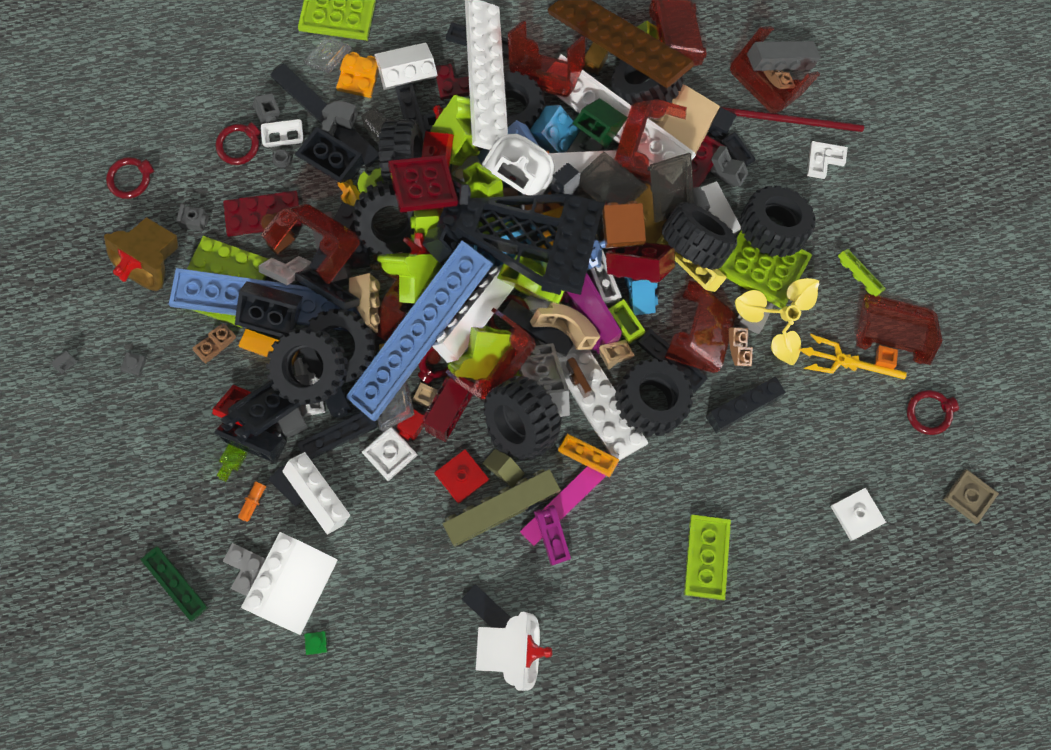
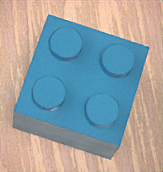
M554 105L544 108L530 131L538 145L545 151H549V153H566L580 132V129L572 124L573 120L561 105Z

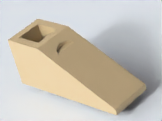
M370 273L349 278V292L360 298L359 306H356L365 324L377 333L378 324L380 323L378 315L380 283Z

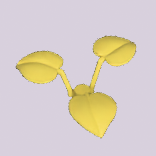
M806 278L791 283L786 291L787 298L792 301L791 306H785L782 309H766L767 299L765 295L756 290L748 291L735 300L738 313L746 321L759 322L763 319L764 312L780 313L781 318L784 321H788V324L782 331L783 334H778L772 339L771 350L778 359L789 365H794L799 357L801 340L795 331L787 333L786 331L794 324L793 321L800 318L801 310H809L815 305L818 296L819 280Z

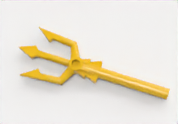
M813 334L810 335L818 344L825 343L834 346L836 356L814 351L812 347L799 349L807 356L815 355L835 361L831 368L819 367L817 364H813L803 369L833 374L842 365L846 369L849 367L854 372L857 368L901 379L906 378L907 373L904 371L860 361L859 355H845L842 353L839 343Z

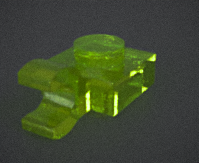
M228 444L219 459L223 466L217 473V477L227 482L232 469L238 472L247 453Z

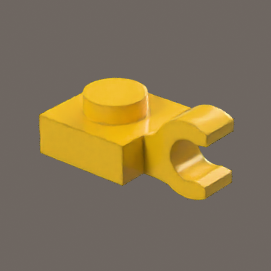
M350 179L343 183H337L343 192L340 196L343 202L354 206L356 200H360V193L357 187L353 185V181Z

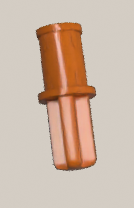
M254 482L248 497H245L246 501L238 515L239 519L246 522L250 520L256 506L260 505L258 502L266 489L265 485Z

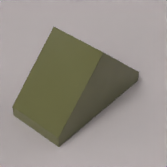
M494 449L482 463L510 488H513L525 475L511 457L497 449Z

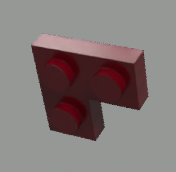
M451 64L435 66L438 75L436 81L440 100L450 99L454 95L461 97L470 95L469 76L454 79Z

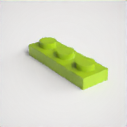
M849 249L842 251L838 255L841 259L840 263L853 272V277L866 286L865 289L869 294L876 297L886 290Z

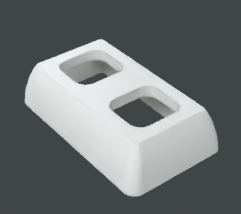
M296 119L262 124V144L265 147H275L302 143V121ZM289 131H298V139L288 140L287 133ZM271 133H280V141L270 142L269 135Z

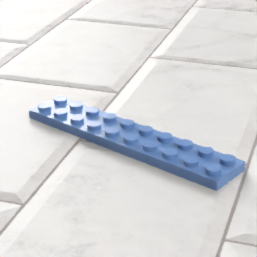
M461 241L349 391L346 398L371 420L376 421L435 343L436 337L444 331L492 267L493 263L464 241Z
M179 268L175 270L169 300L170 307L236 316L239 290L248 281L303 296L297 324L309 326V320L312 317H317L318 313L326 312L328 309H340L337 305L327 301V299L305 286L285 285L279 282ZM352 307L348 310L357 313V315L361 316L356 307ZM334 328V329H337V330L348 331V330L343 329V328Z

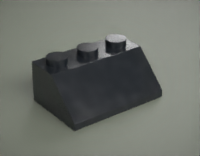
M318 127L313 130L295 153V156L339 183L354 178L364 165L361 153Z
M246 281L239 290L235 325L279 337L284 333L288 334L290 330L296 327L303 296Z
M237 424L227 432L221 425L215 430L214 434L223 442L277 464L287 443L283 439L282 434L272 431V433L263 431L256 437L250 434L247 440L240 444L235 440V437L238 436L235 430L242 426Z

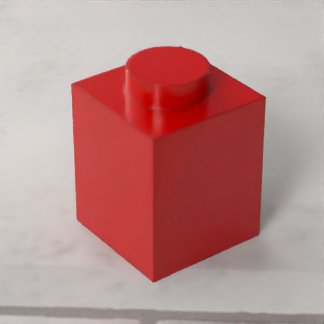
M410 407L397 425L398 431H400L399 435L406 440L411 438L415 441L424 427V415Z

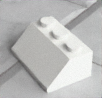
M427 43L374 54L384 90L433 79L438 76L434 59Z

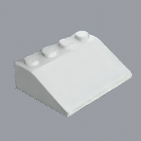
M280 532L241 608L301 635L338 560Z

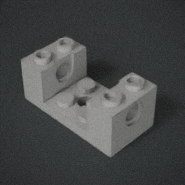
M554 343L516 348V364L519 368V374L537 381L538 385H542L545 388V392L551 395V400L556 404L558 408L557 413H559L560 417L569 416V389Z

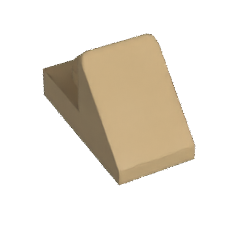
M626 340L599 347L600 356L608 369H611L618 362L630 360L635 356Z

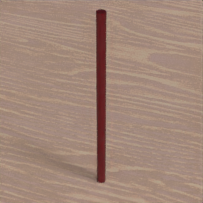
M720 107L739 117L857 132L864 131V125Z

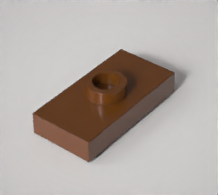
M575 358L568 359L566 367L571 374L569 378L573 386L577 385L583 398L590 396L592 389Z

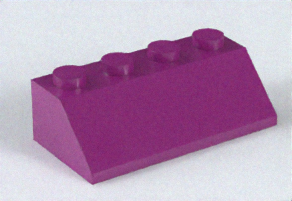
M586 273L581 295L564 291L563 300L565 303L568 302L571 308L580 312L594 325L600 338L592 350H596L600 354L599 347L618 342L622 331Z

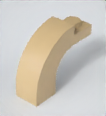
M550 303L548 308H538L530 320L533 327H553L563 331L569 336L576 350L592 349L600 338L594 325L584 315L563 304Z

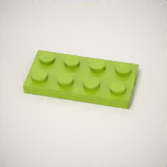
M690 515L684 584L685 596L725 600L730 519Z

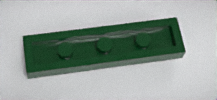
M156 546L140 559L191 622L209 608L160 547Z

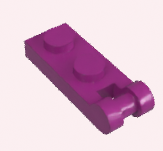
M549 506L543 511H535L534 515L540 528L550 565L553 566L570 560L571 557L555 506ZM550 517L552 522L546 524L545 518Z

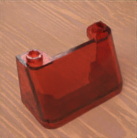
M651 0L649 15L656 22L659 40L693 60L694 66L702 65L707 53L706 48H703L696 19V4L692 0Z

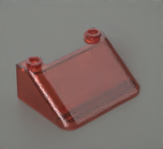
M689 280L683 298L698 303L690 335L686 332L676 333L672 338L665 358L715 373L720 371L723 366L729 343V328H733L735 312L713 293L705 290L699 283Z
M866 294L861 308L856 346L862 349H869L873 342L913 352V360L916 363L931 365L943 341L937 314L925 307Z

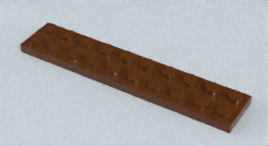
M558 0L547 9L552 17L666 88L670 87L694 67L693 60L592 0Z

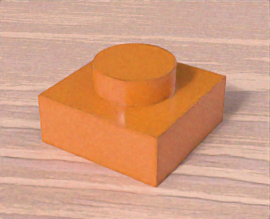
M879 345L876 351L875 365L894 369L897 366L898 350Z

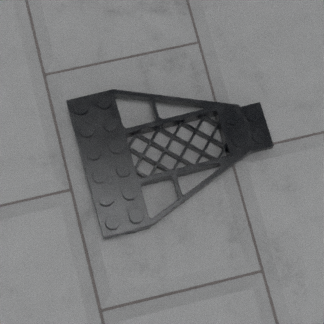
M570 194L468 199V204L458 203L457 206L444 207L437 227L446 225L458 239L476 245L542 286V291L560 295L562 290L581 295L604 203ZM564 203L560 218L536 213V205ZM533 204L532 209L529 211L507 206ZM493 217L495 221L488 223L486 219ZM511 221L514 226L507 228L505 223ZM500 226L502 231L496 233L493 228ZM530 226L532 231L526 233L523 228ZM548 230L551 235L545 237L542 233ZM488 231L491 235L483 234V232ZM519 231L521 235L514 237L512 233ZM507 235V237H508L510 240L503 239V238H501V237ZM537 235L540 240L533 242L531 237ZM523 240H526V242H527L528 244H524V243H520V242L523 241ZM545 245L547 249L540 248L539 246ZM503 252L517 255L516 260ZM521 256L548 263L545 275L541 276L521 264Z

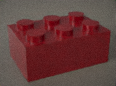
M645 242L643 246L611 248L606 253L607 274L618 278L630 277L633 280L643 279L649 280L652 283L660 282L675 268V249L670 245Z
M454 373L450 377H446L442 385L444 387L440 394L437 393L432 403L434 405L431 411L427 410L423 416L425 431L444 442H447L474 395V383L463 377H457Z

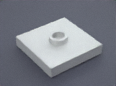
M392 426L362 451V454L387 481L393 478L417 456V453Z
M866 488L831 506L850 541L886 523Z

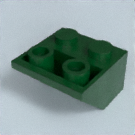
M599 98L584 107L572 124L607 148L628 117Z

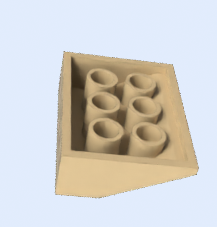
M683 85L681 91H678L679 95L677 98L673 99L672 103L669 106L666 105L663 110L655 111L649 119L696 154L720 106L688 86Z

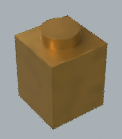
M593 42L584 57L582 68L589 73L598 75L607 60L608 51Z

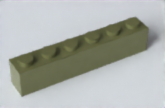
M541 469L533 474V478L529 480L524 478L516 483L517 486L511 489L506 487L498 492L499 495L493 498L491 496L481 500L482 504L476 507L474 505L468 506L463 509L464 513L458 516L453 514L445 519L446 522L442 524L453 546L456 547L523 513L528 507L537 502L540 503L558 495L561 490L550 469L547 471Z

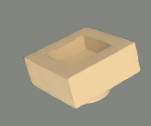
M420 383L413 397V402L429 408L438 390Z

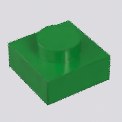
M326 631L304 634L306 655L328 653Z

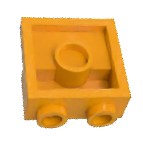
M355 52L345 53L340 67L341 74L336 86L337 91L371 98L379 74L376 58L373 56H367V58L360 57Z

